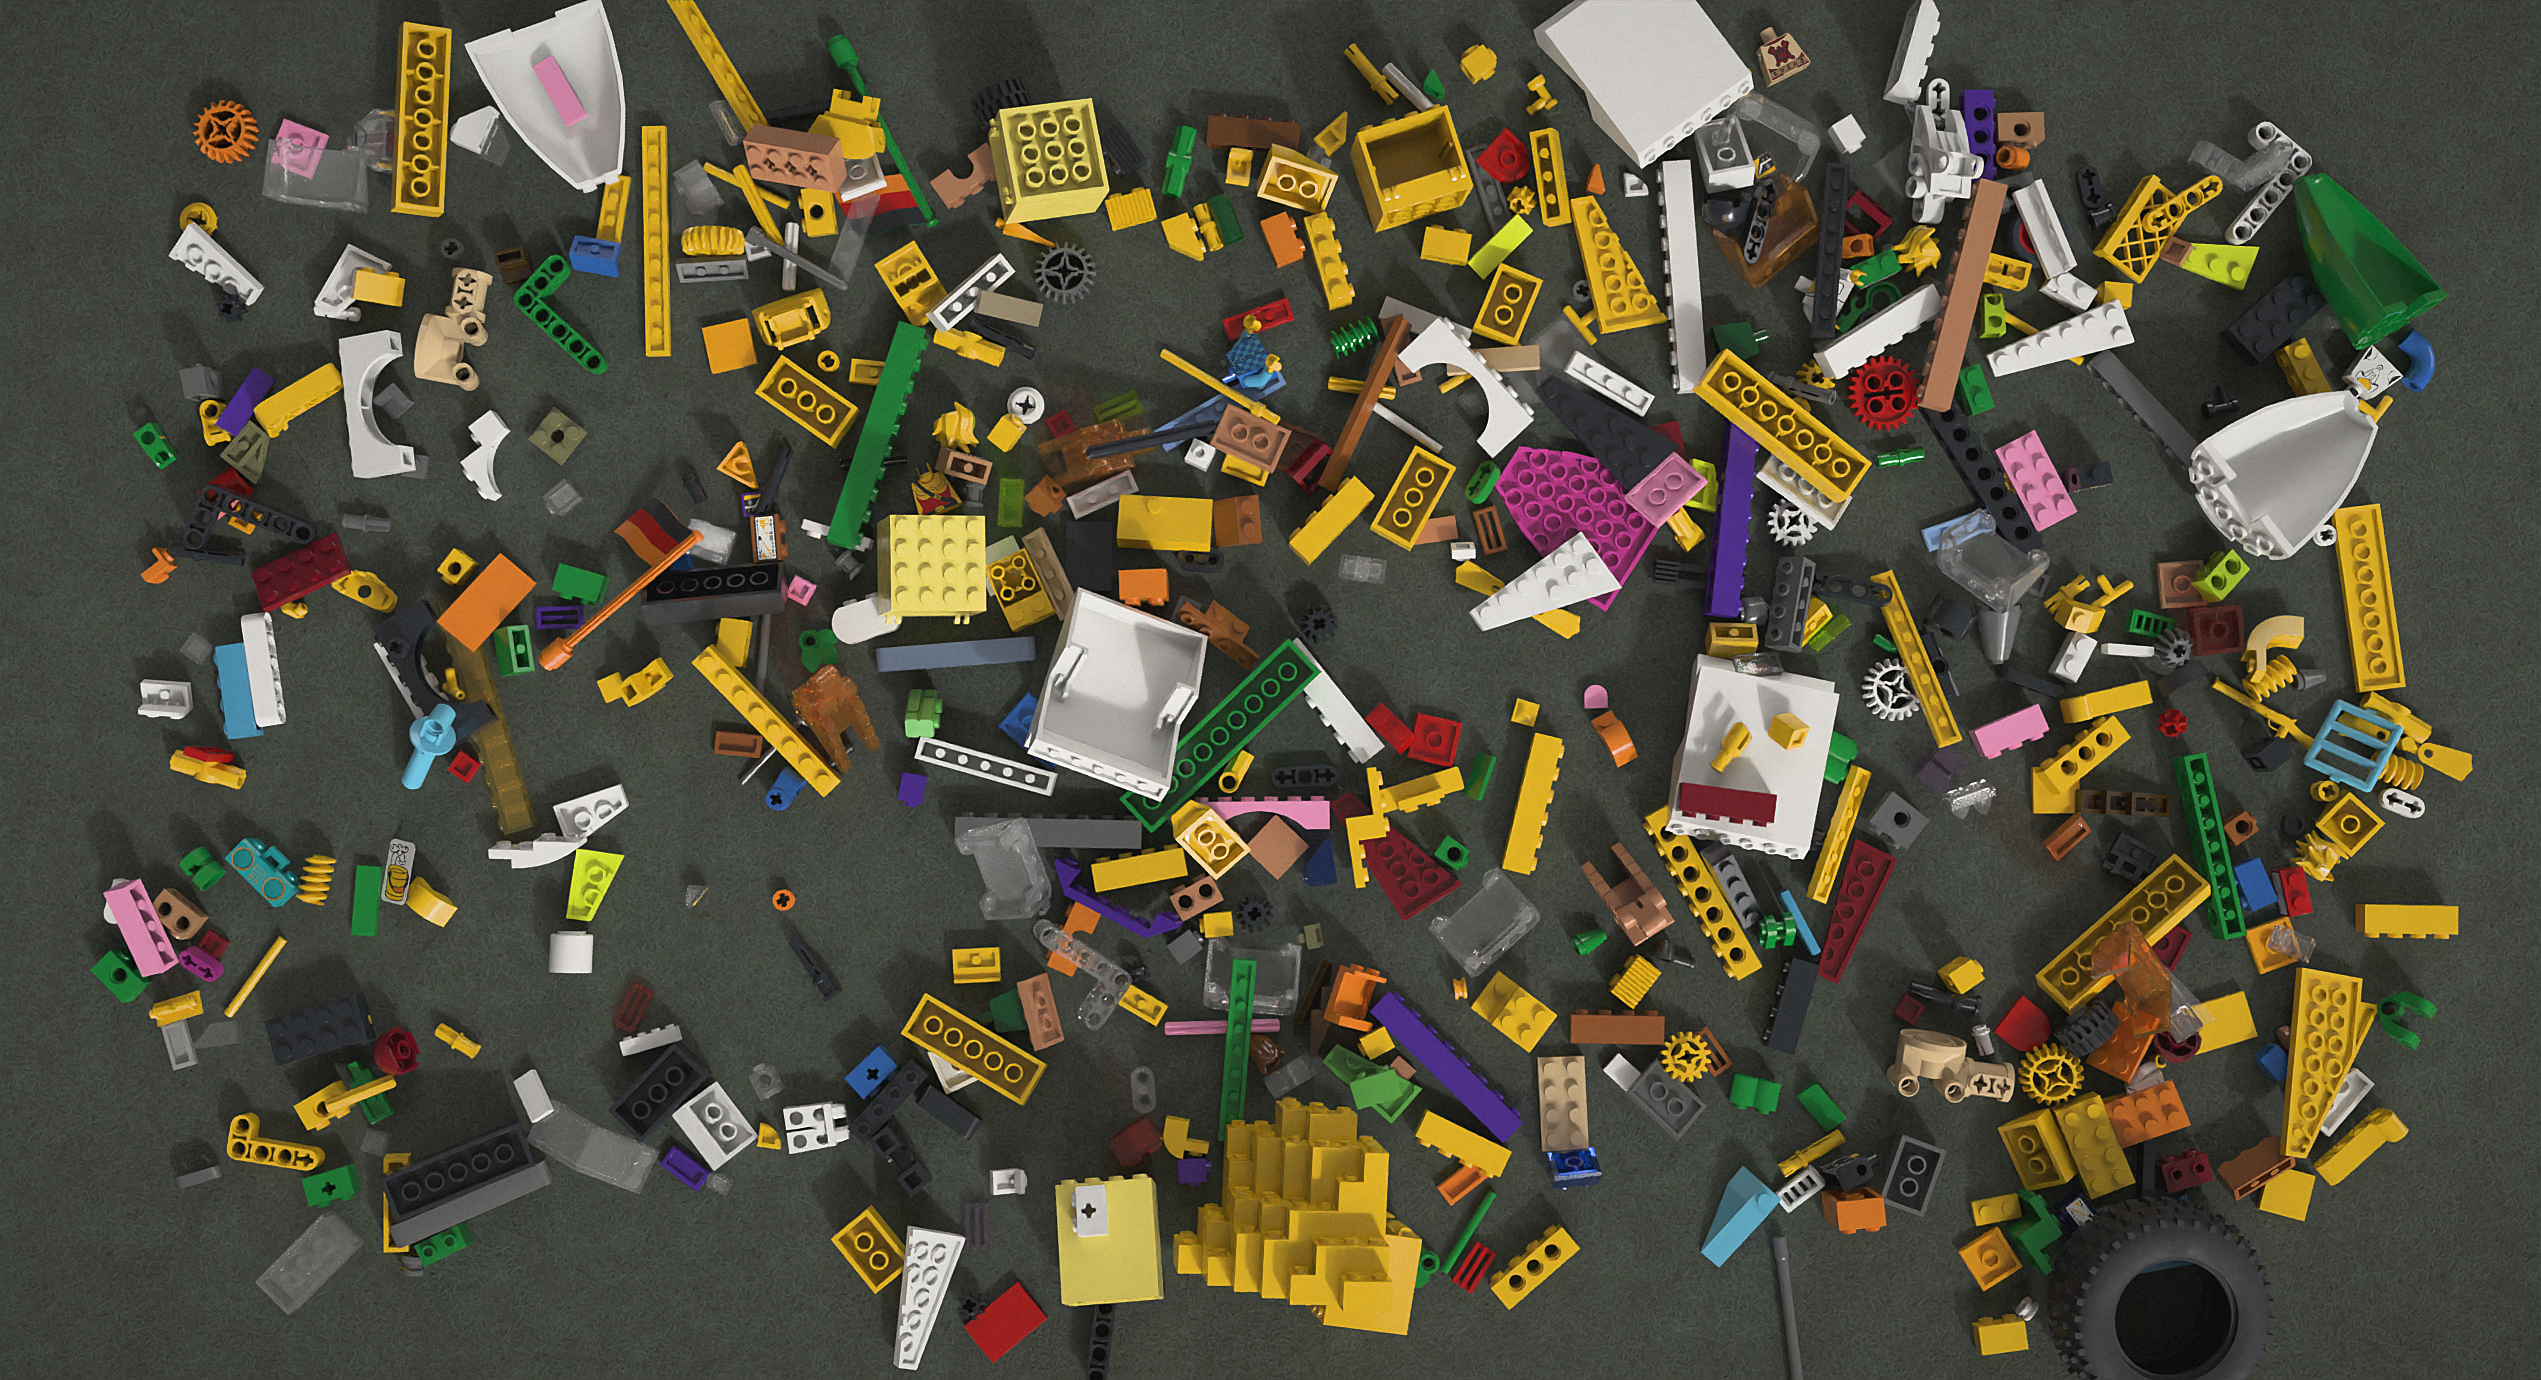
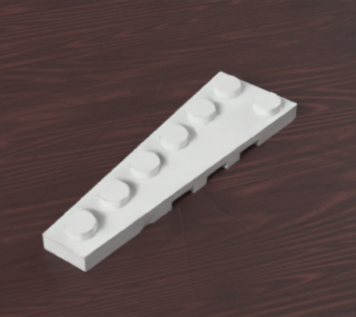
M2115 299L1988 353L1985 356L1993 376L1997 377L2135 341L2120 300Z

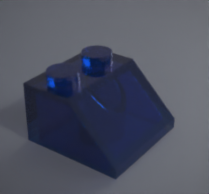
M1594 1147L1547 1152L1549 1178L1553 1189H1566L1573 1186L1586 1187L1592 1184H1599L1602 1174Z

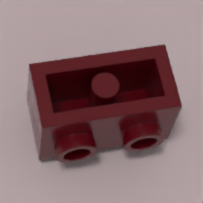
M2196 1148L2182 1151L2183 1155L2176 1157L2174 1155H2165L2160 1157L2161 1161L2155 1162V1169L2161 1190L2171 1193L2214 1181L2206 1153Z

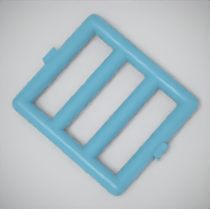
M2338 699L2334 702L2303 762L2305 765L2331 776L2330 780L2337 783L2342 781L2364 792H2370L2403 732V727L2377 716L2374 710L2369 708L2363 710ZM2341 710L2390 731L2391 734L2386 743L2337 722L2336 719ZM2330 730H2335L2380 750L2381 752L2376 762L2325 740ZM2322 748L2371 771L2366 780L2363 781L2315 758Z

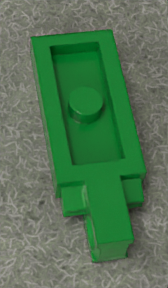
M360 1059L347 1065L353 1075L349 1078L352 1089L377 1079L370 1068L365 1069ZM384 1091L359 1101L371 1125L395 1113Z

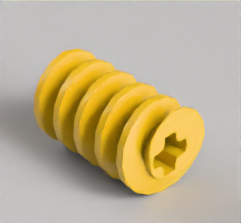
M2279 655L2276 660H2271L2268 665L2266 664V673L2260 683L2250 682V674H2248L2245 680L2242 679V685L2249 696L2260 703L2262 701L2260 694L2268 698L2270 696L2268 689L2276 693L2278 691L2276 684L2284 688V679L2288 683H2292V674L2296 675L2297 672L2287 657Z
M2376 751L2370 760L2376 762L2381 751ZM2391 753L2378 779H2381L2384 775L2383 780L2386 783L2392 780L2393 786H2398L2401 782V789L2405 790L2410 785L2411 790H2415L2421 782L2424 769L2421 764H2414L2411 760H2405L2403 757H2397ZM2366 769V774L2369 775L2371 770Z
M313 854V857L305 858V861L311 864L310 866L303 867V870L308 872V875L300 877L306 884L298 885V888L303 890L304 893L296 894L295 897L307 903L325 905L320 900L327 899V894L322 891L329 890L330 886L324 882L332 880V877L327 873L334 871V867L329 864L335 863L336 859Z

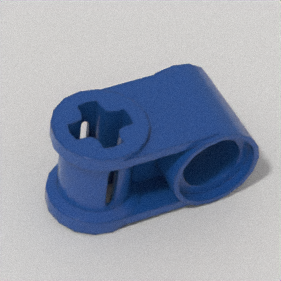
M786 766L766 795L767 805L774 810H785L802 790L807 780L793 768ZM775 795H781V804L776 803V800L773 799Z

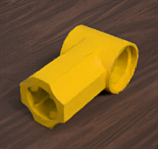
M1683 507L1667 520L1676 534L1674 536L1678 544L1681 543L1680 546L1686 552L1705 538L1703 531L1696 523L1692 522Z
M1240 749L1229 760L1218 781L1221 791L1228 794L1237 790L1254 756ZM1227 776L1233 777L1236 784L1232 789H1226L1222 785V780Z

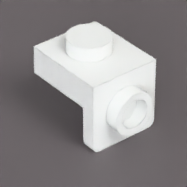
M1018 1168L990 1170V1194H1025L1027 1176L1024 1170Z

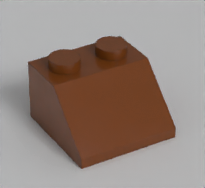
M1258 495L1213 501L1216 548L1262 543Z

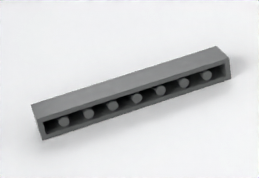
M961 812V817H955L954 845L1142 848V823L1137 820L1136 816L1124 815L1123 820H1114V815H1100V819H1091V815H1077V819H1068V814H1054V819L1045 818V814H1031V818H1021L1022 813H1008L1007 818L998 817V813H984V817H975V812Z

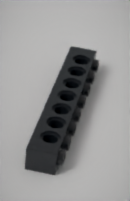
M1953 396L1950 409L1945 411L1949 414L1948 422L1941 418V411L1918 406L1920 414L1980 509L1987 510L1984 513L2013 562L2021 561L2044 547L2040 532L2033 529L2028 513L2020 508L2017 503L2018 498L2016 494L2009 490L2005 484L2006 479L2004 475L1994 467L1992 456L1982 448L1979 435L1974 431L1972 432L1968 425L1969 420L1967 416L1957 408L1955 397ZM1954 431L1960 432L1962 436L1961 441L1954 439ZM1966 450H1970L1974 454L1973 461L1966 458ZM1979 469L1986 473L1985 481L1978 477ZM1991 489L1998 492V500L1991 498ZM2003 509L2010 511L2011 518L2009 520L2003 517ZM2016 528L2023 532L2022 539H2018L2015 536Z

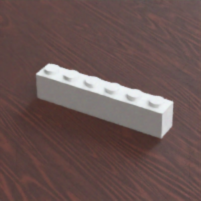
M1934 284L1918 287L1815 352L1813 355L1825 378L1835 377V379L1844 377L1849 373L1847 370L1851 367H1859L1867 362L1866 358L1870 355L1876 356L1885 350L1884 346L1901 341L1903 334L1907 332L1912 333L1921 328L1920 324L1922 322H1929L1939 316L1938 312L1942 309H1939L1941 298Z
M1296 638L1294 642L1322 671L1303 690L1307 694L1304 699L1312 709L1314 707L1319 709L1322 713L1319 715V718L1327 727L1331 725L1336 732L1333 735L1341 745L1346 743L1350 748V751L1347 753L1354 762L1360 761L1362 764L1365 763L1385 746L1302 642Z
M920 737L915 754L916 759L1052 796L1058 773L930 737Z

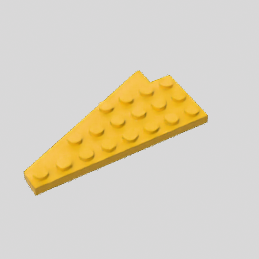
M2296 968L2280 1155L2298 1158L2307 1157L2377 1014V1005L2361 1002V978L2307 968Z

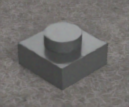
M414 454L416 470L402 472L401 476L426 480L430 457Z

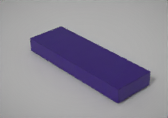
M254 367L215 425L236 438L253 414L254 408L262 401L275 382V379Z

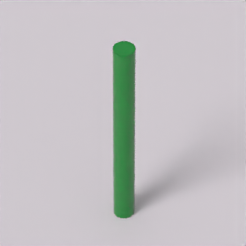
M1488 1190L1442 1264L1441 1271L1446 1274L1449 1273L1496 1197V1193Z

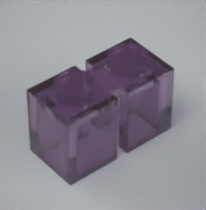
M1951 744L1941 748L1937 746L1929 755L1931 760L1928 762L1925 760L1912 777L1931 794H1943L1950 787L1951 783L1949 781L1953 775L1957 777L1965 770L1966 766L1964 764L1968 759Z

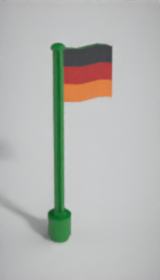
M837 35L827 42L829 46L828 51L837 68L848 72L862 101L863 96L871 97L856 69V62L859 58L849 39L845 38L844 35ZM878 110L876 122H879L881 128H883L885 144L901 174L884 176L887 186L847 201H843L839 189L834 194L856 236L877 235L903 226L919 224L934 227L938 224L939 219L935 218Z

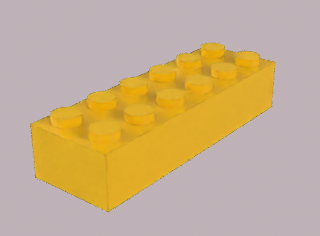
M927 993L924 994L901 1033L1022 1106L1027 1102L1048 1066L1046 1063Z

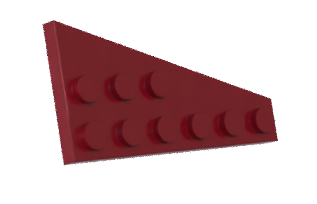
M1350 792L1330 803L1331 808L1346 831L1345 818L1372 815V810ZM1389 825L1390 831H1386V837L1359 840V845H1364V860L1403 922H1405L1463 884Z

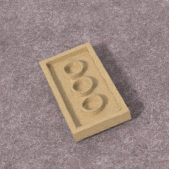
M1584 1055L1537 1057L1541 1150L1589 1149Z

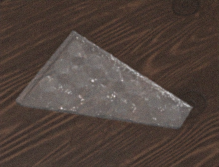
M1563 312L1523 345H1539L1540 369L1498 373L1503 378L1500 381L1506 387L1510 385L1518 393L1516 398L1521 404L1526 402L1528 405L1543 402L1534 393V390L1550 375L1559 378L1582 392L1595 391V389L1564 372L1574 351L1582 353L1609 370L1610 368ZM1479 382L1456 399L1470 418L1489 413L1488 399Z

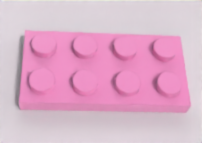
M2035 430L1992 451L1998 465L2006 476L2005 478L2010 488L2016 494L2021 509L2028 513L2031 519L2030 524L2034 530L2041 531L2077 512Z

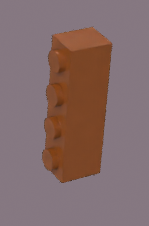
M1575 1009V1013H1569L1568 1041L1570 1043L1664 1045L1665 1016L1658 1014L1657 1010H1644V1014H1635V1010H1621V1014H1612L1610 1009H1598V1013H1589V1009Z

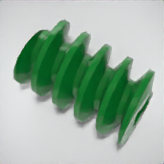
M1364 316V324L1357 319L1355 327L1351 323L1347 324V331L1343 327H1339L1338 335L1335 331L1331 330L1329 341L1336 358L1339 359L1340 351L1345 356H1348V348L1355 353L1357 344L1364 349V341L1367 340L1370 345H1373V337H1376L1379 342L1380 337L1373 321L1368 316Z

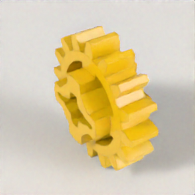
M1677 1032V1038L1674 1035H1670L1669 1039L1671 1042H1664L1666 1050L1659 1053L1664 1055L1665 1059L1660 1060V1063L1667 1065L1663 1071H1671V1079H1675L1678 1076V1081L1684 1082L1686 1077L1688 1082H1693V1076L1700 1079L1702 1078L1700 1071H1708L1704 1065L1705 1063H1711V1060L1706 1058V1055L1710 1054L1711 1051L1704 1049L1707 1042H1699L1700 1035H1695L1692 1038V1032H1686L1684 1037L1683 1032ZM1687 1041L1694 1044L1698 1050L1692 1049ZM1676 1045V1050L1673 1053V1055H1671V1052L1674 1046ZM1685 1053L1693 1054V1056H1689L1686 1060L1677 1059L1685 1055ZM1699 1059L1698 1065L1695 1068L1694 1064ZM1673 1064L1681 1066L1683 1072L1678 1071Z

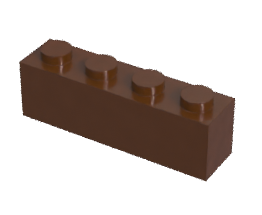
M1214 113V116L1209 115L1206 146L1207 148L1224 150L1243 147L1253 152L1268 154L1273 143L1298 152L1301 124L1291 119L1277 122L1269 117H1261L1260 120H1255L1247 115H1237V118L1228 117L1224 113Z

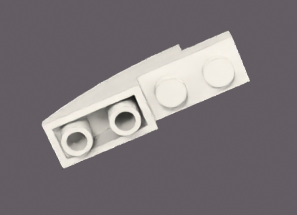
M544 833L533 842L525 841L519 844H511V841H499L495 846L488 849L489 859H511L512 868L539 866L570 854L586 843L587 837H578V834L575 833L565 834L564 837L556 836L555 833Z

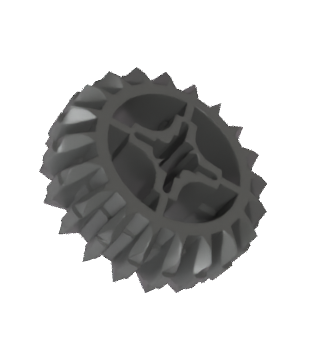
M1067 241L1064 242V248H1060L1057 242L1055 243L1056 250L1053 251L1048 246V255L1043 252L1040 253V257L1044 261L1036 260V265L1041 268L1034 269V274L1040 276L1035 279L1036 284L1043 283L1040 285L1039 291H1046L1045 297L1047 299L1054 294V303L1058 302L1059 297H1062V304L1064 305L1067 303L1068 297H1070L1072 303H1076L1074 296L1078 295L1079 299H1084L1081 292L1085 291L1088 294L1091 292L1086 285H1095V281L1089 277L1097 276V273L1091 270L1096 266L1094 262H1089L1092 259L1091 254L1083 256L1086 252L1084 247L1080 248L1077 252L1078 245L1076 243L1070 249ZM1062 256L1061 263L1058 266L1048 269L1054 259ZM1069 256L1078 259L1084 266V270L1072 267ZM1065 263H1066V266H1067V268H1068V271H1069L1071 274H1070V275L1067 274L1068 277H1065V281H1064L1063 276H1062V274L1060 273V271L1063 272L1062 269L1065 268ZM1047 276L1059 279L1061 281V290L1050 285L1047 281ZM1083 277L1076 287L1068 290L1069 284L1073 279Z

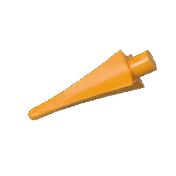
M998 218L995 226L1003 229L1002 234L1032 241L1047 247L1050 246L1052 249L1056 248L1054 243L1038 236L1019 223L1005 224L1002 218Z

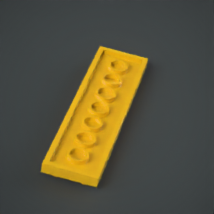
M2380 504L2337 509L2331 518L2332 525L2337 533L2335 547L2356 693L2406 687Z

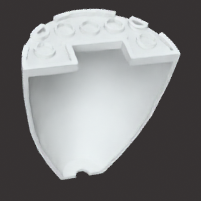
M587 0L556 11V17L515 32H511L509 28L464 44L482 81L505 118L527 145L553 170L576 189H583L584 193L596 190V185L605 182L606 185H610L619 181L618 175L622 171L625 142L624 90L612 32L601 0ZM551 55L557 61L588 115L570 127L565 125L532 68Z
M2349 390L2291 398L2264 407L2228 425L2194 449L2191 455L2193 462L2189 468L2190 481L2196 485L2198 490L2195 496L2205 514L2219 531L2230 541L2236 539L2243 544L2245 551L2256 556L2260 554L2267 555L2270 560L2289 558L2318 532L2343 503L2355 484L2369 455L2378 426L2369 414L2360 412L2358 409L2359 401Z

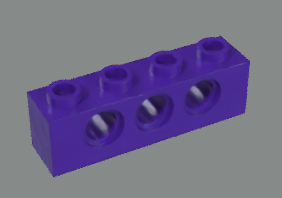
M1964 90L1959 95V111L1966 128L1969 152L1982 157L1984 162L1981 176L1971 179V185L1980 178L1990 181L1996 178L1997 169L1996 166H1993V157L1996 155V143H1993V134L1996 131V121L1993 120L1996 99L1993 97V90ZM1974 111L1981 113L1982 120L1975 118ZM1974 134H1979L1983 142L1978 143L1974 139Z

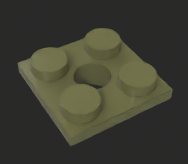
M553 407L528 440L560 465H563L586 436L587 432L557 408ZM562 430L564 439L556 443L553 435L556 431Z

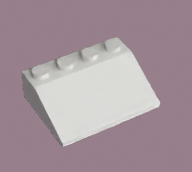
M1917 0L1907 12L1882 99L1905 106H1910L1914 100H1918L1921 93V87H1918L1920 79H1924L1928 68L1925 65L1927 57L1931 56L1934 44L1931 43L1933 35L1936 36L1940 27V22L1937 21L1939 12L1933 0Z

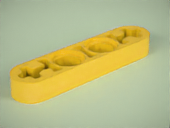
M2214 175L2204 177L2151 210L2142 219L2144 230L2149 233L2159 232L2214 198L2222 190L2223 184L2221 179ZM2209 183H2213V187L2211 188V190L2205 192L2201 191V189L2208 187ZM2189 192H2193L2196 195V202L2193 205L2187 201ZM2170 204L2176 205L2178 209L2175 216H2171L2168 212ZM2160 216L2164 218L2157 221L2155 223V226L2151 225L2153 218H2157Z

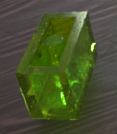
M1000 478L998 525L1000 527L1023 529L1024 497L1026 493V482L1023 479Z

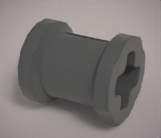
M966 482V498L962 505L983 508L981 501L985 485L976 482Z
M848 549L836 560L835 565L841 566L849 574V578L853 580L866 566L863 563L861 564L851 554L852 551Z

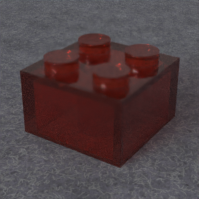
M2231 603L2186 608L2189 635L2195 642L2192 645L2195 652L2191 653L2192 655L2205 656L2245 651L2242 607L2240 604Z
M1147 1112L1110 1137L1108 1146L1122 1167L1126 1165L1132 1167L1142 1160L1141 1157H1143L1144 1153L1148 1151L1151 1154L1161 1147L1163 1133L1150 1113Z

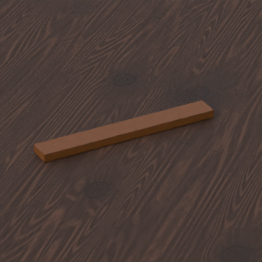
M1395 317L1318 482V485L1328 491L1335 492L1410 332L1412 324L1402 317Z

